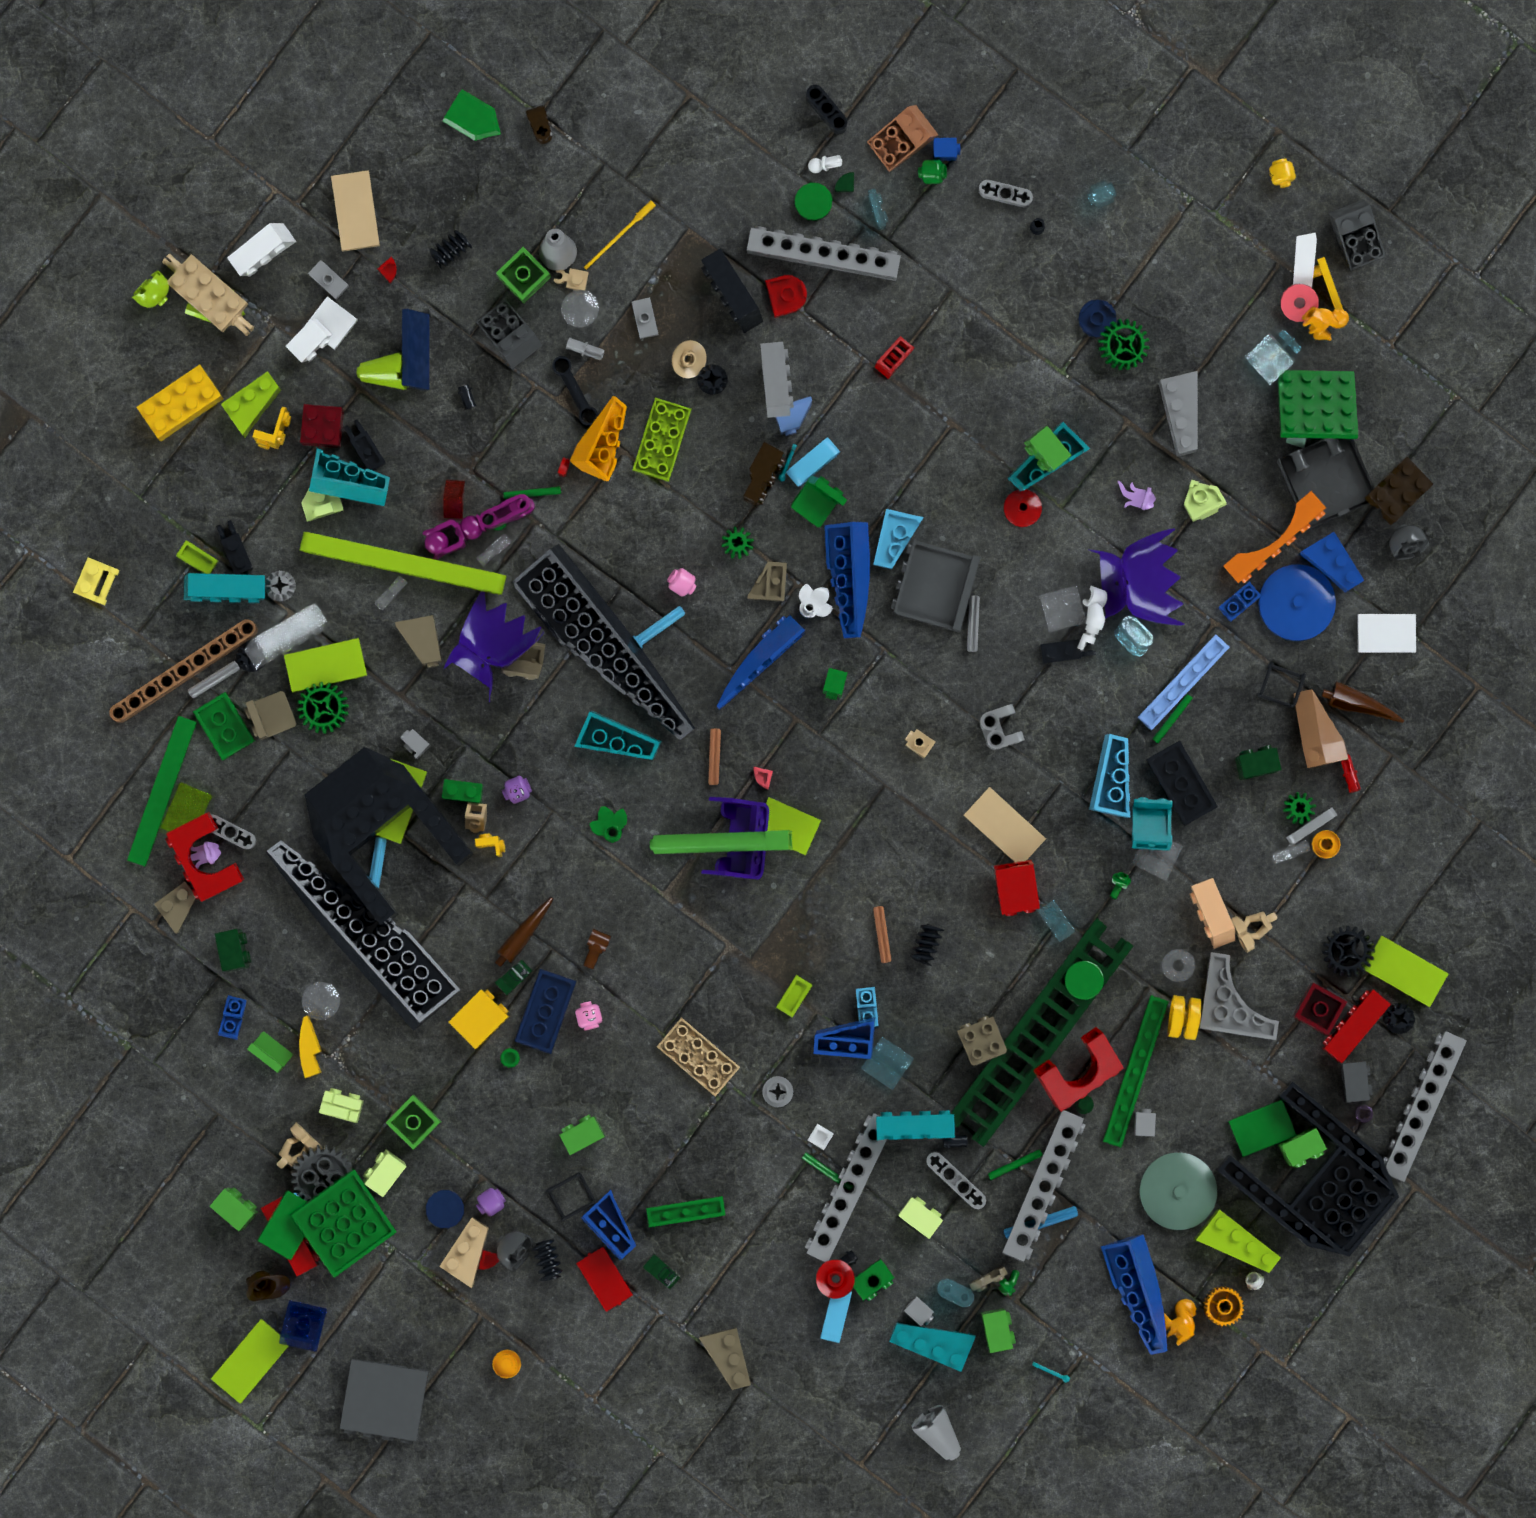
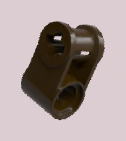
M544 105L526 110L536 140L541 144L549 143L552 139V131ZM542 130L545 131V136L543 137L541 135Z

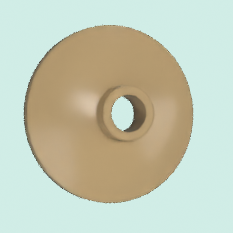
M693 340L680 343L672 355L673 369L683 378L696 377L706 364L704 347Z

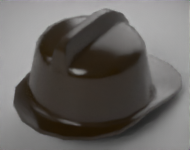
M266 1271L255 1272L251 1277L246 1278L248 1285L246 1296L251 1301L281 1297L289 1290L291 1286L290 1280L284 1275H271Z

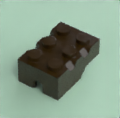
M766 442L763 443L749 468V476L752 481L743 495L745 502L756 508L759 504L763 505L767 498V488H772L777 479L776 471L781 472L786 463L784 452Z
M1406 457L1364 499L1371 506L1377 509L1380 508L1383 518L1392 525L1433 483Z

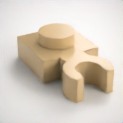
M571 268L569 274L565 273L564 270L556 271V273L562 274L561 279H554L556 284L567 282L566 288L579 291L586 290L589 272Z

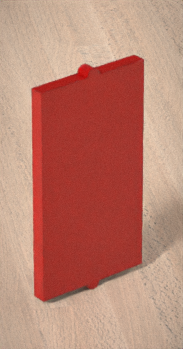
M604 1246L592 1254L588 1253L587 1257L576 1263L606 1312L617 1305L620 1306L621 1302L633 1296Z

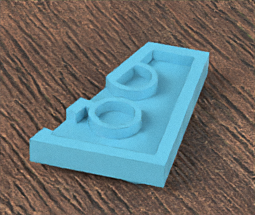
M886 509L873 565L892 569L923 517Z

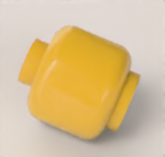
M1279 159L1272 162V166L1269 168L1272 184L1280 185V188L1291 186V182L1296 178L1293 163L1287 161V159Z

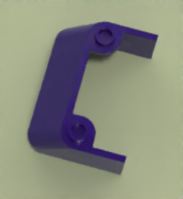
M709 797V801L722 803V816L730 819L729 833L768 830L769 807L766 803L736 798ZM766 851L727 852V857H720L717 860L715 871L702 870V874L760 879L764 872Z

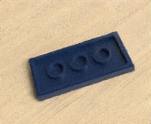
M402 309V385L420 390H429V314L411 309Z
M540 969L515 1042L551 1054L577 981Z

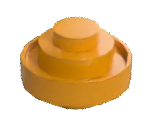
M1324 830L1313 837L1311 845L1312 850L1318 857L1326 859L1335 856L1340 850L1341 844L1337 834Z
M502 1350L493 1359V1370L501 1378H512L517 1375L521 1368V1359L513 1350Z

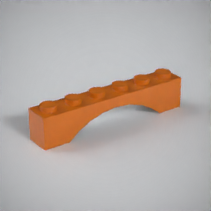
M1310 491L1297 502L1292 521L1278 540L1258 551L1238 553L1224 565L1225 569L1237 583L1241 581L1243 583L1247 582L1252 577L1250 574L1255 569L1259 571L1267 564L1265 562L1266 559L1270 556L1275 558L1282 552L1280 548L1284 544L1289 546L1296 540L1295 535L1299 531L1303 534L1311 527L1309 523L1314 518L1318 521L1326 514L1324 512L1326 507Z

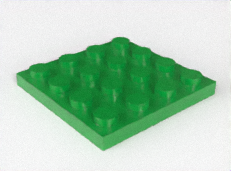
M1278 370L1281 438L1358 439L1354 371Z
M354 1169L290 1214L333 1278L397 1233Z

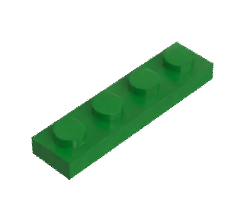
M723 1196L646 1208L649 1227L726 1215Z

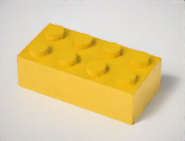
M199 364L136 408L156 437L163 441L224 398Z

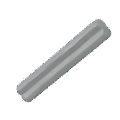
M976 595L969 597L968 652H977L980 597Z
M236 661L229 663L189 688L188 693L192 698H196L239 671V665Z

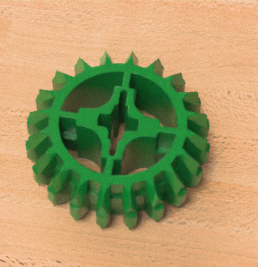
M1122 319L1117 320V325L1114 321L1110 322L1112 329L1109 326H1105L1104 329L1107 333H1100L1104 340H1098V343H1103V347H1099L1098 350H1104L1105 352L1101 354V358L1108 357L1105 361L1106 364L1113 361L1111 364L1112 368H1115L1118 364V370H1123L1124 366L1126 370H1130V363L1136 368V361L1139 363L1143 362L1140 356L1147 357V353L1143 352L1144 349H1149V346H1144V342H1149V338L1143 339L1147 332L1143 331L1140 333L1143 326L1139 325L1135 328L1136 321H1132L1130 324L1129 319H1125L1124 324ZM1124 328L1130 330L1131 333L1122 337L1116 331ZM1135 336L1138 342L1136 352L1132 346V342L1135 339ZM1111 337L1115 342V348L1112 350L1113 352H1111L1110 349ZM1121 341H1126L1125 345L1127 348H1121ZM1122 352L1132 356L1125 361L1116 358Z
M323 682L319 683L320 688H317L314 683L312 684L313 691L308 687L306 688V691L309 693L307 696L301 693V697L305 698V700H298V704L303 705V707L297 708L298 712H303V714L299 715V719L306 718L302 724L305 726L310 723L309 730L316 726V733H319L320 728H322L323 733L326 734L328 727L331 732H334L333 725L340 728L341 726L337 722L340 720L345 723L346 721L342 718V714L345 716L349 714L347 711H343V708H349L348 704H343L348 698H340L344 692L341 690L336 693L338 690L336 685L331 690V683L329 682L326 688H324ZM318 693H329L321 701L312 698ZM334 696L338 701V713L331 709V702ZM309 703L316 708L313 719L310 718L308 713ZM315 703H318L319 705H324L326 703V708H328V710L331 711V713L327 711H322L320 713L321 709ZM325 715L334 718L327 723H318L319 719L321 720Z

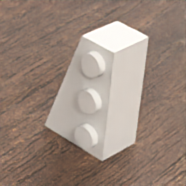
M269 223L227 258L240 276L250 277L258 271L259 267L270 262L272 258L293 245L296 240L284 223Z

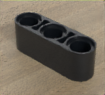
M811 85L806 93L808 103L834 134H843L847 129V118L822 87ZM817 91L820 97L813 99L810 97V93ZM830 106L832 111L826 114L822 111V108ZM840 120L844 123V126L836 128L834 122Z

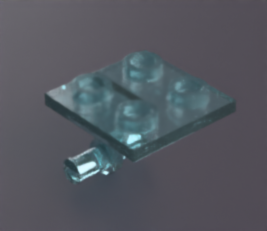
M1285 329L1278 334L1286 342L1284 345L1281 346L1269 333L1245 356L1247 361L1270 385L1295 362L1285 348L1289 346L1295 354L1302 349L1294 341L1295 338L1291 337Z

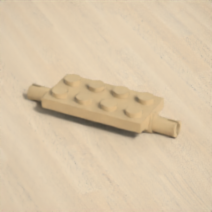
M171 254L166 256L171 262L166 258L163 259L162 263L174 272L167 280L168 285L220 331L224 332L231 325L236 326L245 336L250 334L245 327L251 332L253 331L254 326L242 317V312L248 303L191 254L183 264Z

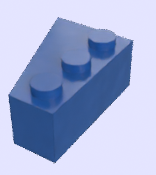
M1332 532L1299 553L1300 556L1309 561L1345 593L1364 581L1335 532Z
M610 1190L581 1219L619 1260H622L636 1247V1244Z

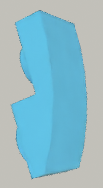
M875 987L856 989L858 1020L876 1017L875 1027H879Z

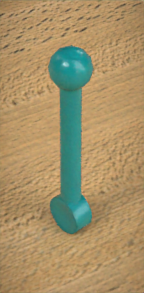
M793 444L782 474L778 476L781 482L786 479L785 474L796 450V444Z
M1036 1362L1032 1364L1036 1368L1061 1378L1065 1383L1070 1380L1068 1375H1061Z

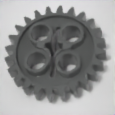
M317 1145V1150L314 1151L309 1147V1154L303 1151V1158L297 1157L298 1163H293V1168L296 1170L291 1171V1175L295 1176L291 1178V1183H296L293 1189L299 1190L297 1192L298 1196L304 1195L303 1200L305 1201L312 1199L320 1193L316 1190L318 1186L327 1188L329 1186L328 1183L333 1184L337 1181L331 1178L334 1174L342 1177L352 1170L350 1168L352 1166L351 1161L346 1162L348 1156L341 1157L342 1150L335 1153L334 1146L331 1150H328L327 1145H325L324 1149L321 1150L320 1146ZM322 1160L329 1161V1164L326 1166H322L319 1164V1162ZM306 1172L314 1173V1175L309 1178L304 1176ZM319 1172H320L322 1175H325V1174H326V1180L324 1179L323 1176L319 1177Z

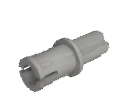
M569 338L566 349L582 354L581 356L586 355L601 360L604 356L603 349L589 345L588 342L583 343Z

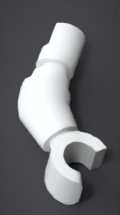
M1090 586L1091 597L1089 600L1084 599L1082 601L1088 607L1085 628L1087 631L1083 633L1077 647L1080 650H1084L1087 642L1094 644L1096 640L1095 634L1098 635L1105 622L1103 607L1107 601V592L1094 586Z

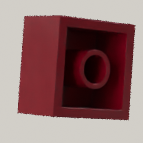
M304 404L301 444L341 448L343 408Z
M1310 983L1292 1017L1327 1036L1330 1034L1347 1001L1315 983Z

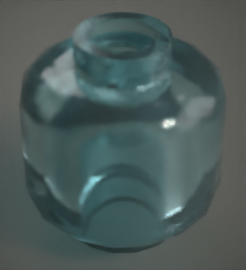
M1106 180L1091 185L1089 188L1090 193L1087 194L1091 205L1095 204L1098 208L1113 203L1115 196H1117L1112 182L1108 183Z

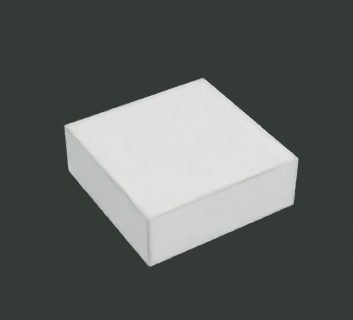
M817 1124L808 1141L824 1150L834 1133Z

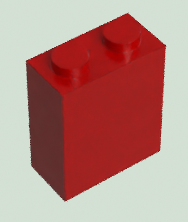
M1032 860L994 866L999 906L1002 915L1014 916L1017 912L1032 913L1036 909H1040Z

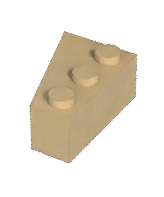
M472 1217L439 1267L472 1288L489 1227Z

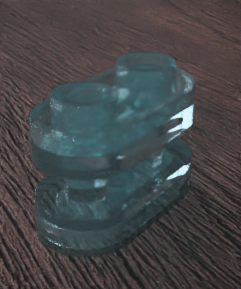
M1125 616L1115 629V637L1134 656L1144 655L1153 643L1151 632L1134 616Z
M943 1278L937 1283L936 1289L942 1298L961 1307H968L973 1303L974 1294L968 1287L949 1278Z

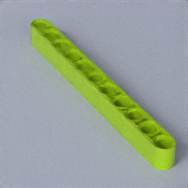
M303 532L299 550L309 554L498 595L503 594L506 576L502 574L310 532Z

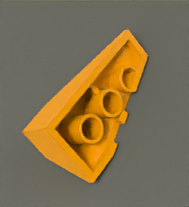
M612 396L578 442L570 459V462L581 471L604 481L610 480L617 463V458H615L616 448L620 447V441H618L619 432L623 429L627 406L616 396Z

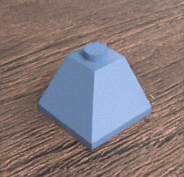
M811 396L794 401V408H790V416L775 417L781 435L791 436L797 433L796 430L800 429L812 406Z

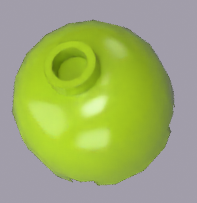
M159 270L152 273L151 276L153 278L146 279L133 293L132 298L143 307L162 306L168 300L166 295L169 292V285L167 279Z

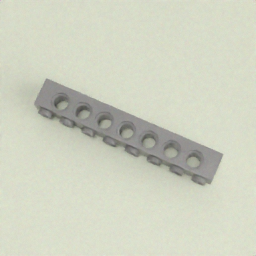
M755 226V228L750 230L747 254L896 281L901 255H897L895 251L887 250L885 253L880 252L875 247L863 249L860 248V245L849 243V246L842 245L837 240L825 242L820 237L812 236L809 239L804 238V235L799 233L787 235L785 231H766L767 228ZM770 238L773 240V244L765 246L762 243L763 240ZM783 242H790L792 247L789 250H784L781 245ZM808 245L811 250L808 253H802L800 247ZM823 248L829 251V255L826 257L819 255V251ZM840 252H845L848 258L840 260L837 255ZM860 255L865 256L867 259L863 264L856 261V258ZM883 259L886 264L883 267H878L875 261Z
M1447 1031L1437 1035L1434 1042L1436 1044L1434 1052L1430 1051L1426 1060L1429 1062L1427 1068H1423L1419 1075L1421 1080L1419 1086H1415L1412 1091V1102L1407 1104L1404 1109L1403 1122L1400 1121L1396 1127L1395 1132H1397L1395 1140L1391 1139L1388 1145V1150H1390L1388 1156L1383 1157L1386 1169L1391 1177L1405 1182L1467 1040ZM1444 1047L1450 1051L1447 1058L1441 1056V1050ZM1435 1065H1439L1442 1068V1073L1439 1076L1433 1073ZM1429 1082L1434 1085V1091L1430 1094L1425 1090V1086ZM1420 1100L1426 1102V1109L1420 1111L1417 1107ZM1414 1117L1419 1122L1418 1127L1415 1129L1411 1128L1409 1124L1410 1120ZM1405 1135H1408L1411 1139V1143L1408 1146L1402 1144V1138ZM1397 1153H1401L1403 1156V1161L1400 1164H1396L1394 1161V1156Z
M1065 1110L1061 1112L1002 1254L1023 1263L1025 1259H1030L1033 1251L1030 1246L1032 1241L1037 1242L1041 1232L1038 1230L1040 1223L1044 1224L1048 1216V1213L1045 1212L1048 1205L1052 1206L1056 1197L1053 1195L1055 1187L1059 1188L1063 1178L1060 1175L1062 1170L1067 1171L1071 1160L1067 1158L1070 1152H1075L1078 1144L1075 1139L1078 1134L1082 1135L1086 1125L1083 1124L1084 1118ZM1066 1128L1071 1129L1073 1132V1136L1069 1139L1064 1138L1062 1135V1131ZM1057 1146H1062L1065 1149V1155L1057 1156L1054 1149ZM1049 1164H1055L1058 1167L1056 1174L1048 1173L1047 1166ZM1041 1182H1048L1050 1184L1048 1192L1040 1190L1039 1185ZM1036 1199L1041 1200L1043 1203V1207L1040 1210H1035L1032 1207V1202ZM1028 1217H1032L1035 1220V1226L1032 1228H1028L1024 1224V1220ZM1020 1235H1024L1028 1239V1243L1024 1246L1017 1243V1237Z
M875 1113L872 1116H867L864 1122L866 1129L864 1133H859L855 1141L858 1146L855 1151L851 1150L847 1158L849 1165L847 1169L842 1168L838 1177L841 1179V1182L838 1186L834 1185L830 1194L833 1198L830 1204L826 1202L822 1213L825 1215L822 1221H817L813 1229L816 1231L814 1238L809 1237L805 1246L808 1249L807 1254L824 1262L829 1261L887 1140H871L868 1137L869 1131L876 1129V1116L879 1115ZM865 1146L871 1149V1154L867 1158L860 1155L861 1148ZM860 1164L863 1171L860 1175L852 1173L853 1165ZM848 1181L854 1184V1190L850 1193L845 1192L843 1189L844 1183ZM838 1199H843L846 1202V1207L843 1210L835 1208V1202ZM829 1217H835L838 1220L837 1225L833 1228L826 1224ZM821 1234H826L829 1237V1242L826 1245H821L818 1242V1237Z

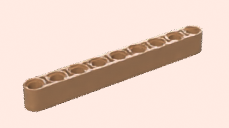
M243 620L113 705L110 709V717L116 722L123 723L252 639L258 632L256 624L251 620ZM247 624H251L253 627L252 632L249 634H245L243 631L244 626ZM230 635H236L237 637L234 644H228L227 642ZM215 645H219L221 648L220 653L217 655L211 653V649ZM203 656L204 663L197 666L195 663L196 658ZM183 666L188 667V674L180 676V668ZM166 677H171L172 684L165 687L163 680ZM151 687L156 689L154 697H148L147 691ZM134 698H139L140 705L133 708L131 701ZM122 708L124 715L122 718L117 719L115 712L117 709Z

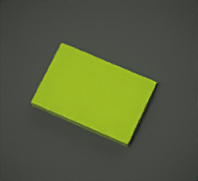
M768 797L766 802L769 807L767 831H792V850L806 856L821 820Z

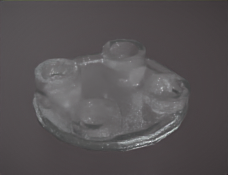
M572 291L567 294L562 302V316L568 324L575 327L591 325L598 316V301L588 291Z
M316 982L310 985L302 996V1006L305 1013L316 1020H326L333 1017L340 1005V996L337 989L325 982Z

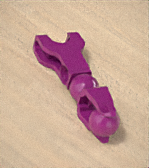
M519 494L482 512L481 515L466 516L462 519L461 523L448 520L422 533V535L426 536L425 548L429 553L434 554V560H438L446 554H451L465 548L467 539H477L482 532L487 531L486 529H494L530 515L535 509V504L525 494ZM526 502L525 507L520 508V504ZM488 515H492L494 518L490 525H486L484 522L485 517ZM454 526L459 542L448 547V538L441 531Z

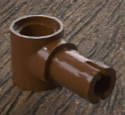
M593 929L587 943L589 951L583 964L584 966L594 969L599 955L607 949L611 939L610 935Z

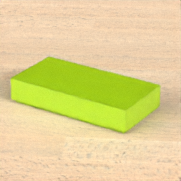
M187 540L176 555V557L203 574H211L219 562Z
M796 975L776 1008L793 1018L812 984Z

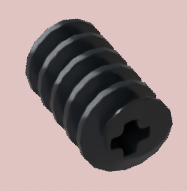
M455 230V237L449 234V242L442 239L443 246L437 243V251L433 248L429 249L432 258L441 270V264L448 266L447 259L454 262V254L461 257L459 250L466 253V245L472 249L471 244L462 232L460 233Z
M929 924L920 925L924 932H918L917 935L922 939L915 940L919 946L913 947V950L917 954H911L910 957L917 962L932 966L928 961L935 958L930 954L937 953L933 946H939V943L935 939H942L938 931H944V929Z
M554 1239L535 1243L536 1246L532 1249V1251L538 1252L534 1259L541 1260L536 1264V1266L542 1267L538 1274L545 1275L540 1281L562 1277L558 1274L563 1269L556 1268L561 1262L554 1260L559 1254L552 1253L557 1247L550 1246L555 1241Z

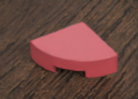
M754 767L756 782L762 788L769 790L773 771Z

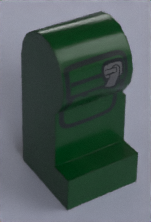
M521 960L495 983L508 996L524 981L532 970Z
M655 1253L643 1266L646 1271L670 1290L680 1279Z

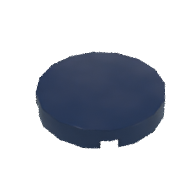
M1091 300L1084 304L1080 310L1078 317L1079 326L1088 336L1102 337L1100 335L1101 332L1107 333L1104 327L1109 326L1112 329L1110 322L1114 321L1116 323V311L1107 301Z
M440 1190L428 1199L426 1215L434 1226L451 1228L462 1220L464 1203L457 1193L450 1190Z

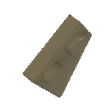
M767 562L761 575L749 592L748 599L784 602L787 563Z
M185 881L154 905L175 934H178L196 898L192 889Z
M1000 1266L968 1284L972 1291L976 1290L978 1293L986 1289L987 1284L1003 1280L1004 1276L1008 1273L1004 1266Z

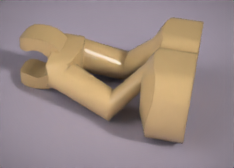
M1264 912L1246 916L1244 921L1237 916L1231 919L1235 928V934L1245 952L1248 953L1255 949L1254 939L1260 940L1272 929L1271 922L1277 920V915L1271 913L1266 916ZM1262 922L1263 925L1256 933L1247 932V927L1250 923Z
M297 1122L290 1128L294 1137L287 1139L279 1152L282 1158L277 1162V1166L281 1169L285 1168L287 1164L293 1166V1163H298L297 1157L303 1158V1151L308 1154L309 1147L315 1151L317 1150V1145H319L320 1149H323ZM299 1141L302 1142L304 1147L301 1153L291 1157L289 1152L292 1145Z

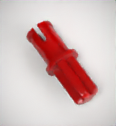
M1348 754L1349 759L1341 761L1344 771L1342 776L1345 777L1349 793L1361 790L1357 779L1356 773L1358 772L1354 770L1351 757Z

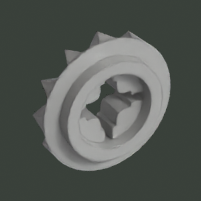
M279 570L271 573L266 579L265 589L268 596L273 600L285 601L294 594L296 583L291 574ZM279 578L283 584L288 585L282 587L281 594L278 588L272 587L278 584Z
M772 1077L763 1086V1097L769 1105L783 1107L791 1101L793 1087L784 1077ZM777 1083H779L780 1090L786 1091V1093L780 1094L778 1100H776L777 1097L774 1093L769 1092V1090L776 1089Z

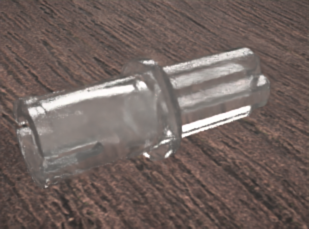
M502 535L492 545L489 544V547L476 559L485 567L495 556H499L498 554L511 543V540L507 535Z
M398 576L388 588H385L384 593L375 601V605L379 609L384 610L394 598H397L396 595L408 583L401 576Z
M1306 839L1292 846L1287 845V848L1273 853L1272 859L1275 864L1290 858L1295 859L1296 856L1309 852L1310 846Z

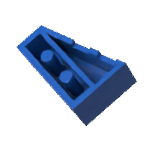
M876 1017L817 1030L813 1054L871 1059L873 1055Z

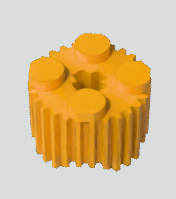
M1226 1286L1216 1287L1209 1291L1210 1294H1207L1206 1301L1203 1302L1205 1304L1203 1306L1204 1312L1209 1320L1220 1326H1227V1324L1230 1326L1231 1323L1235 1324L1234 1321H1238V1318L1241 1319L1240 1315H1243L1244 1305L1242 1304V1297L1239 1296L1237 1291ZM1227 1301L1228 1309L1220 1311V1303Z

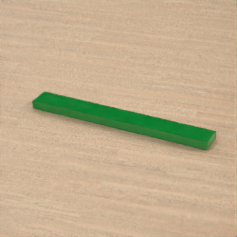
M181 716L177 718L127 861L145 867L148 863L197 725L196 721Z
M1152 995L1149 997L1102 1142L1122 1147L1169 1003L1167 1000Z

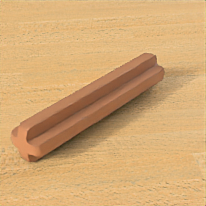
M717 728L710 730L709 785L719 784L721 730Z
M878 906L874 907L873 911L880 958L882 963L891 962L884 907Z

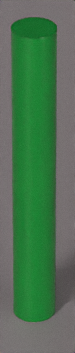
M561 487L503 492L504 500L519 494H525L528 497L561 494Z
M1186 694L1152 740L1157 744L1193 698L1190 695Z
M1038 1149L989 1172L988 1176L990 1180H993L1042 1157L1043 1154Z
M805 1152L802 1157L803 1160L840 1184L841 1179L838 1178L839 1175ZM846 1182L843 1185V1188L848 1191L853 1187V1184L850 1182Z

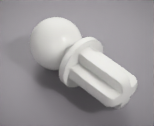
M840 155L832 157L823 156L822 161L818 158H813L809 161L808 168L812 173H819L822 169L828 171L830 168L842 166V159Z

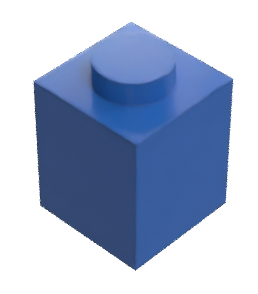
M934 138L933 160L956 161L957 155H960V143H957V138Z

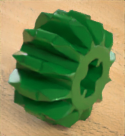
M733 527V534L730 530L726 531L730 537L722 536V539L727 542L722 543L721 546L723 548L729 547L724 553L728 554L732 551V559L735 557V553L738 554V559H742V552L745 556H748L749 553L746 549L753 550V547L748 544L753 543L754 540L752 538L747 539L751 533L743 534V527L740 529V533L737 532V527ZM737 539H741V543L743 544L738 545V547H734L735 545L732 542L737 541Z
M1296 792L1295 798L1292 795L1288 796L1291 802L1284 801V805L1289 806V808L1283 809V812L1290 813L1286 816V819L1293 817V824L1298 819L1299 824L1302 825L1304 824V819L1307 822L1311 820L1308 814L1311 816L1315 815V812L1310 809L1315 808L1316 805L1309 804L1313 800L1312 797L1305 800L1307 793H1303L1300 798L1299 792ZM1297 803L1298 805H1303L1302 813L1301 811L1296 812Z

